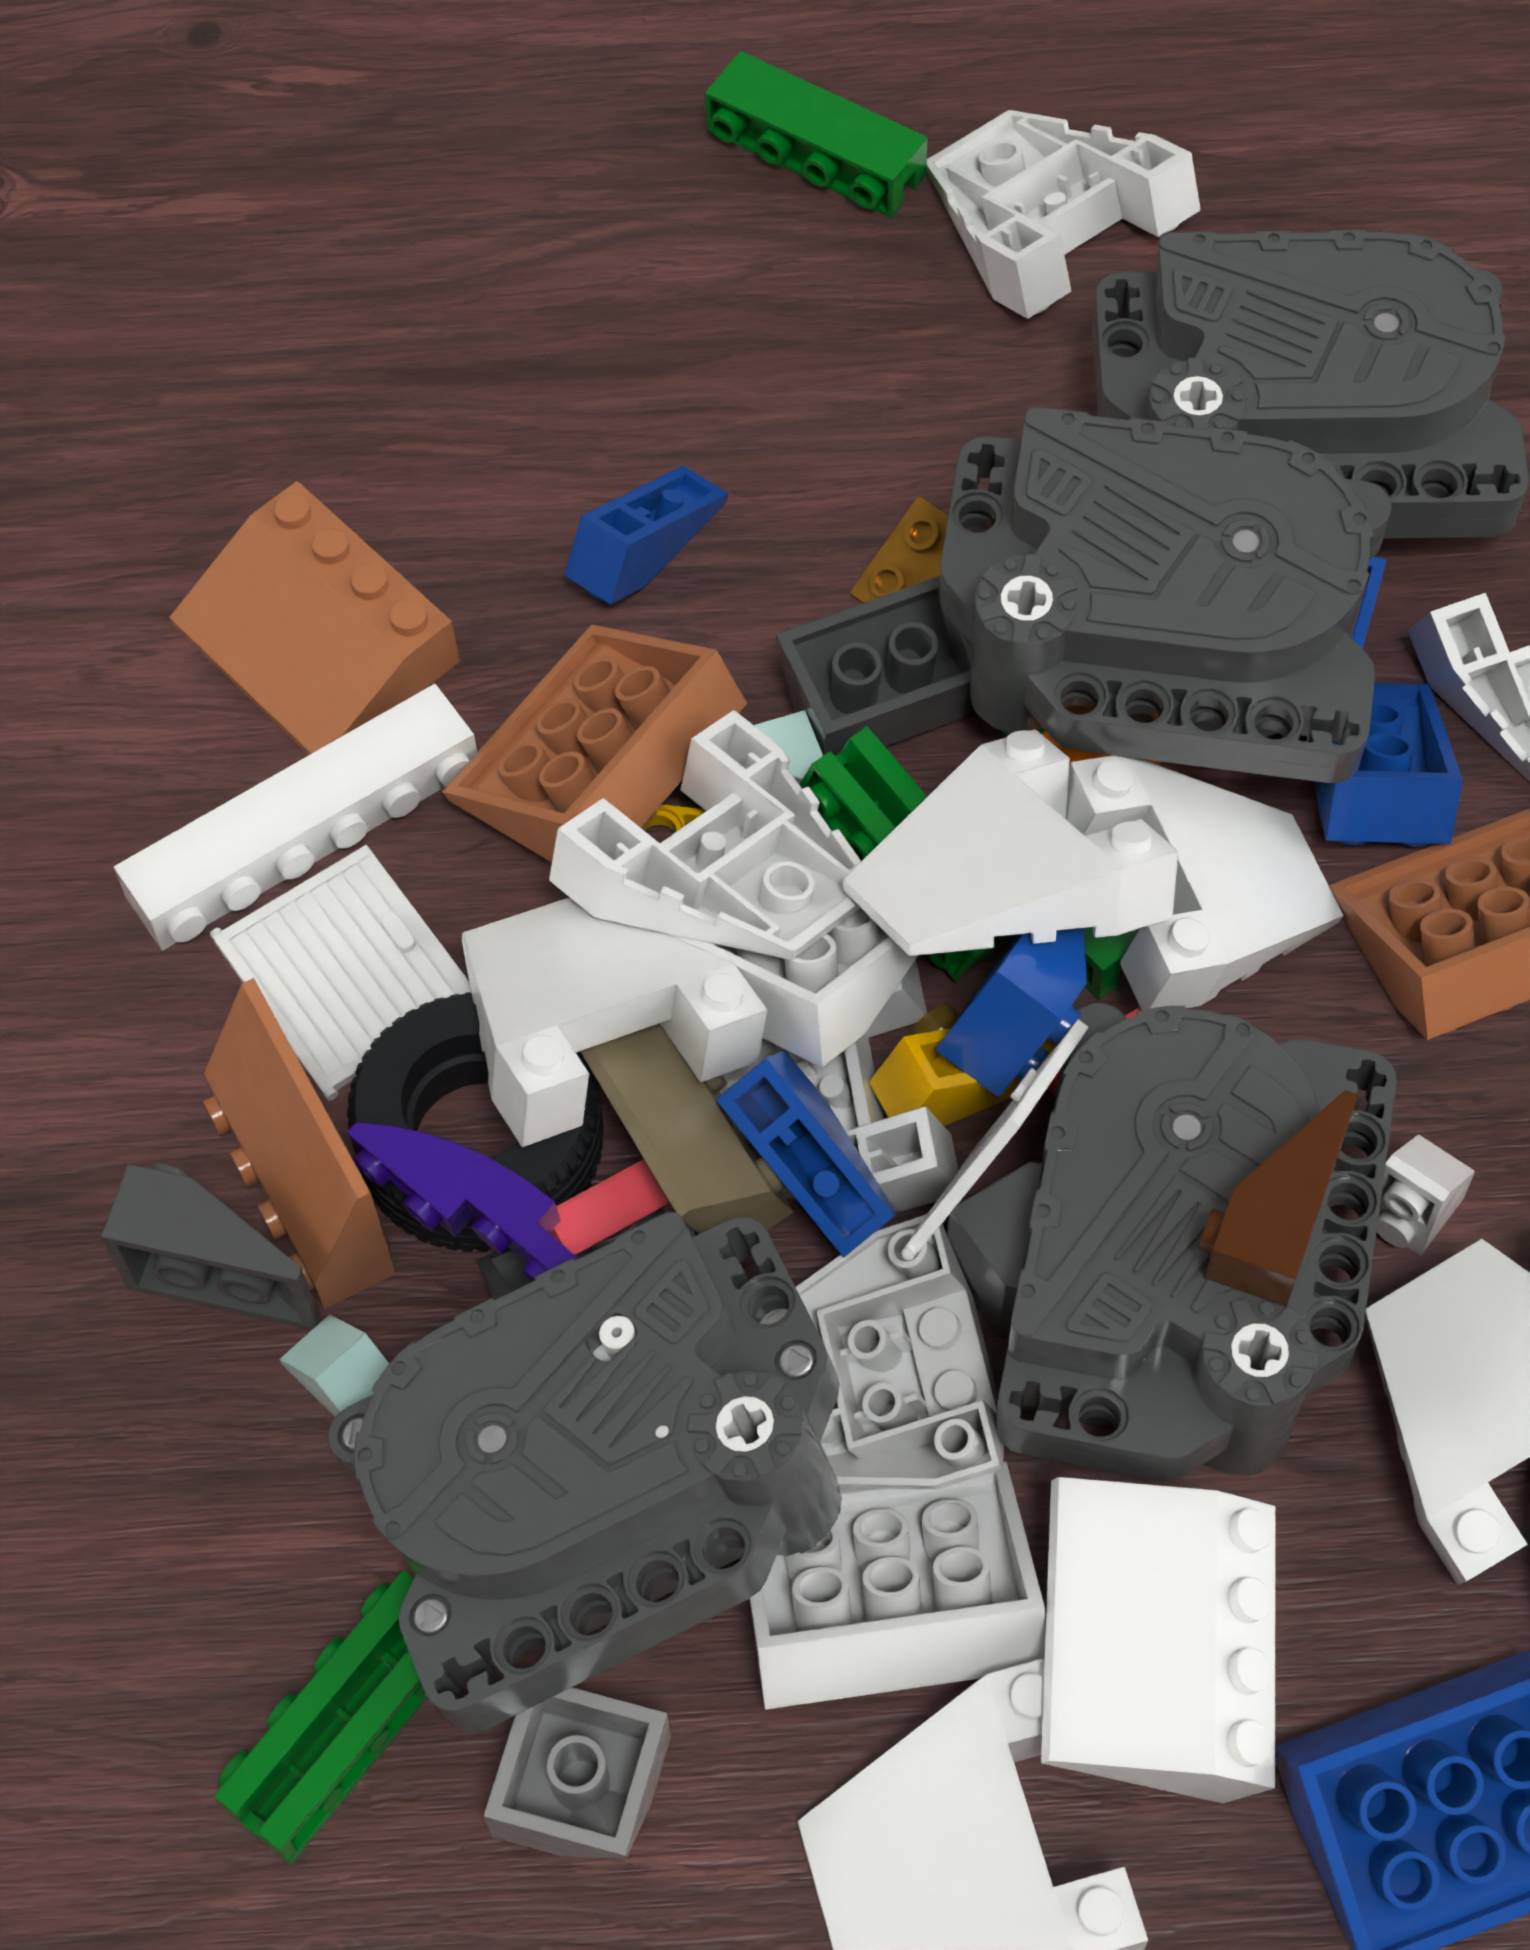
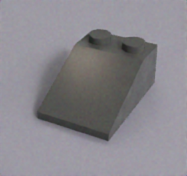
M162 1163L153 1164L151 1168L127 1164L101 1238L129 1290L309 1330L314 1329L320 1323L321 1318L302 1268L197 1181L189 1177L183 1170Z

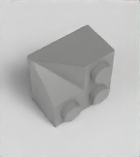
M571 1687L515 1715L483 1816L491 1836L558 1856L626 1859L651 1806L671 1739L667 1713Z

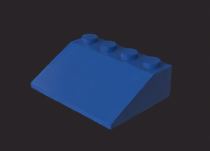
M1530 1650L1275 1746V1761L1294 1819L1351 1950H1437L1530 1913Z

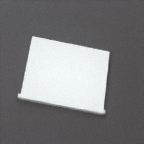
M367 845L224 930L215 928L210 932L215 945L242 983L252 978L255 979L300 1064L328 1101L338 1096L337 1090L352 1082V1079L356 1076L357 1065L362 1062L361 1058L364 1053L371 1049V1043L375 1038L381 1036L380 1033L386 1027L393 1026L392 1022L398 1017H403L406 1012L418 1009L420 1005L426 1002L430 1003L434 999L450 997L449 995L471 992L469 980Z
M1077 1019L1037 1070L1031 1068L1010 1096L1013 1099L974 1147L901 1251L902 1257L905 1260L910 1261L914 1259L1021 1127L1089 1028L1079 1019Z

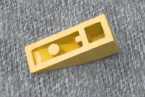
M950 1028L904 1036L871 1078L869 1084L888 1117L926 1106L943 1126H946L1011 1098L1010 1096L1021 1080L1015 1077L1003 1093L997 1097L935 1050ZM1047 1038L1041 1047L1049 1052L1048 1057L1057 1045Z

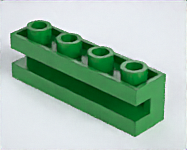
M740 51L705 92L707 132L714 134L723 142L733 143L760 156L770 164L786 168L807 178L811 183L819 187H826L855 201L863 208L875 210L889 218H893L904 204V185L915 190L926 176L928 137L743 51Z
M868 726L850 737L842 751L836 756L829 751L813 762L799 784L801 788L809 787L819 801L817 811L831 831L840 830L861 861L927 798L926 794ZM1016 934L994 936V948L927 954V956L936 966L945 969L954 981L957 982L1009 944Z
M404 1570L391 1585L384 1582L370 1594L360 1612V1616L363 1619L345 1640L342 1637H338L328 1644L314 1665L315 1676L299 1695L290 1693L279 1702L267 1720L266 1727L269 1729L268 1732L251 1752L244 1749L235 1755L219 1777L218 1785L221 1787L215 1793L214 1798L224 1812L289 1866L301 1854L428 1699L399 1625L400 1608L414 1579Z

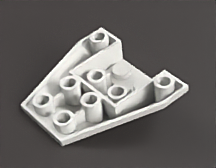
M926 1215L876 1231L846 1257L838 1256L796 1286L826 1347L840 1383L836 1403L820 1441L837 1477L839 1487L940 1489L1003 1469L1004 1444L1000 1441L996 1430L998 1393L974 1299L943 1224L939 1226L913 1260L908 1261L902 1257L901 1251ZM772 1310L763 1317L760 1323L772 1324L778 1322L785 1316L788 1310Z

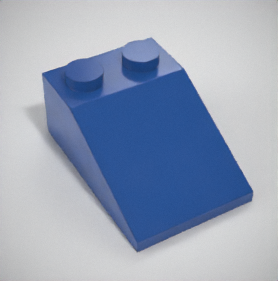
M1374 683L1370 732L1357 772L1350 779L1340 783L1315 781L1317 809L1326 841H1339L1347 845H1361L1366 842H1393L1411 847H1421L1429 843L1451 844L1463 779L1430 684ZM1332 741V743L1334 744H1340L1339 742Z
M1084 928L1056 930V942L1035 944L1032 943L1031 933L1017 934L935 1050L997 1097L1003 1093L1015 1077L1022 1081L1031 1068L1037 1070L1049 1053L1041 1047L1048 1038L1057 1045L1081 1015L1072 1005L1087 984Z

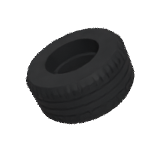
M471 992L460 995L459 993L449 995L450 997L448 998L441 997L434 999L430 1003L426 1002L420 1005L418 1009L406 1012L405 1016L398 1017L392 1022L393 1026L386 1027L380 1033L381 1036L374 1039L370 1045L371 1049L364 1053L361 1058L362 1062L357 1065L356 1076L352 1079L350 1085L351 1091L348 1093L349 1106L347 1107L349 1130L357 1122L389 1125L417 1131L428 1110L445 1095L465 1086L488 1084V1066L485 1051H482L479 1018L476 1004H473ZM580 1051L576 1052V1054L589 1072L583 1126L525 1147H521L520 1143L517 1142L506 1151L489 1157L526 1179L552 1199L556 1206L589 1189L592 1184L591 1179L595 1178L597 1165L602 1157L604 1125L598 1085L595 1075ZM361 1172L377 1205H380L381 1211L387 1217L390 1216L391 1220L398 1227L402 1226L403 1231L410 1235L416 1234L419 1240L423 1242L430 1241L433 1246L441 1247L446 1245L447 1249L454 1251L458 1248L462 1249L463 1252H472L473 1249H478L479 1252H488L489 1249H492L472 1230L471 1225L476 1221L475 1218L456 1237L440 1224L433 1231H430L404 1208L402 1202L408 1196L392 1182L388 1181L381 1188Z

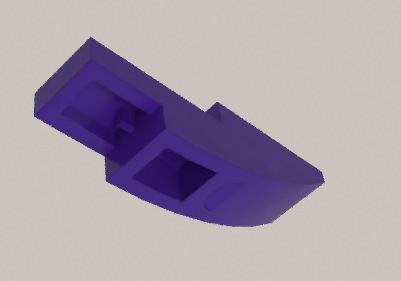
M356 1122L347 1132L358 1153L352 1159L356 1167L381 1188L388 1181L408 1196L402 1202L404 1208L428 1230L433 1231L440 1224L456 1237L475 1218L476 1221L471 1225V1228L490 1248L502 1254L509 1247L527 1263L522 1272L530 1282L535 1281L534 1277L572 1258L574 1261L579 1259L549 1234L561 1221L556 1203L526 1179L498 1162L460 1144L427 1133L395 1126Z

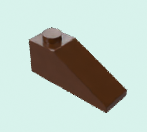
M1344 1090L1233 1189L1225 1213L1215 1209L1211 1210L1199 1245V1250L1211 1253L1205 1279L1287 1307L1358 1094Z

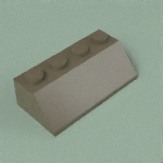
M660 1023L580 1051L675 1212L680 1214L684 1222L696 1232L701 1234L727 1220L737 1217L752 1218L760 1222L768 1231L794 1212L781 1191L786 1187L763 1157L759 1156L754 1146L717 1102L716 1099L722 1095L719 1090L727 1085L724 1076L721 1075L700 1083Z

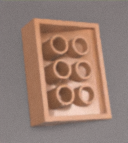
M298 481L294 482L249 516L169 617L171 624L308 755L423 691L460 662L452 621Z
M591 624L442 792L451 803L552 863L558 828L602 798L642 828L644 824L653 818L656 810L683 780L691 738L733 710L739 714L747 705V702L716 649Z
M1530 808L1452 838L1451 844H1435L1328 885L1344 915L1342 918L1394 1006L1427 1040L1442 1034L1451 1033L1457 1028L1497 1012L1509 1010L1515 1005L1530 1000Z
M252 978L242 983L204 1071L213 1096L202 1102L218 1135L221 1136L231 1131L239 1148L229 1154L244 1185L248 1188L258 1183L267 1199L258 1204L257 1208L274 1241L286 1236L294 1251V1254L288 1257L302 1268L309 1289H314L325 1310L396 1274L371 1193L255 979Z

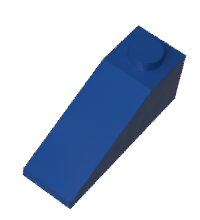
M681 466L582 515L564 576L585 588L590 596L605 601L610 605L645 587L726 503L729 493L687 467Z
M786 1050L763 1059L716 1099L843 1258L897 1215L828 1102Z

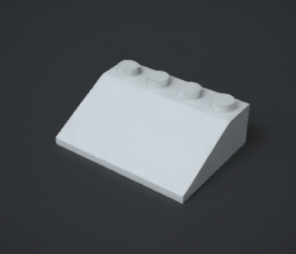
M862 908L793 960L668 934L734 963L767 1008L763 1039L821 1068L867 1032L919 956H908Z
M1003 1462V1469L940 1489L839 1487L842 1496L841 1510L828 1535L818 1542L816 1547L802 1554L799 1552L789 1556L776 1555L769 1576L762 1589L749 1599L765 1710L980 1679L988 1673L1045 1658V1606L1007 1462Z
M1058 1477L1051 1480L1041 1746L1042 1764L1222 1804L1275 1788L1274 1505L1218 1490Z

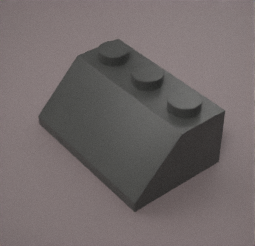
M940 576L776 634V644L795 712L806 711L823 756L829 751L835 756L839 754L848 739L866 726L870 728L886 747L976 714L971 703L970 694L972 645L945 615L940 606Z

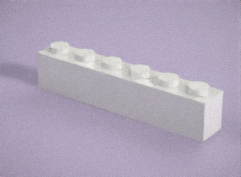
M433 684L115 865L114 870L124 895L162 951L177 942L189 941L198 936L206 925L231 911L242 910L250 906L263 892L286 879L290 880L302 876L315 862L339 848H349L357 844L370 830L391 818L407 815L417 807L420 801L447 787L477 753L474 734L438 686Z

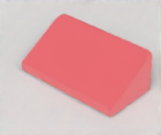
M643 1159L558 1205L557 1210L561 1221L549 1234L570 1252L577 1255L670 1202Z

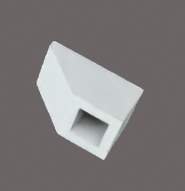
M1418 1134L1393 1153L1385 1163L1377 1233L1388 1243L1399 1248L1408 1247L1421 1256L1464 1199L1475 1171Z

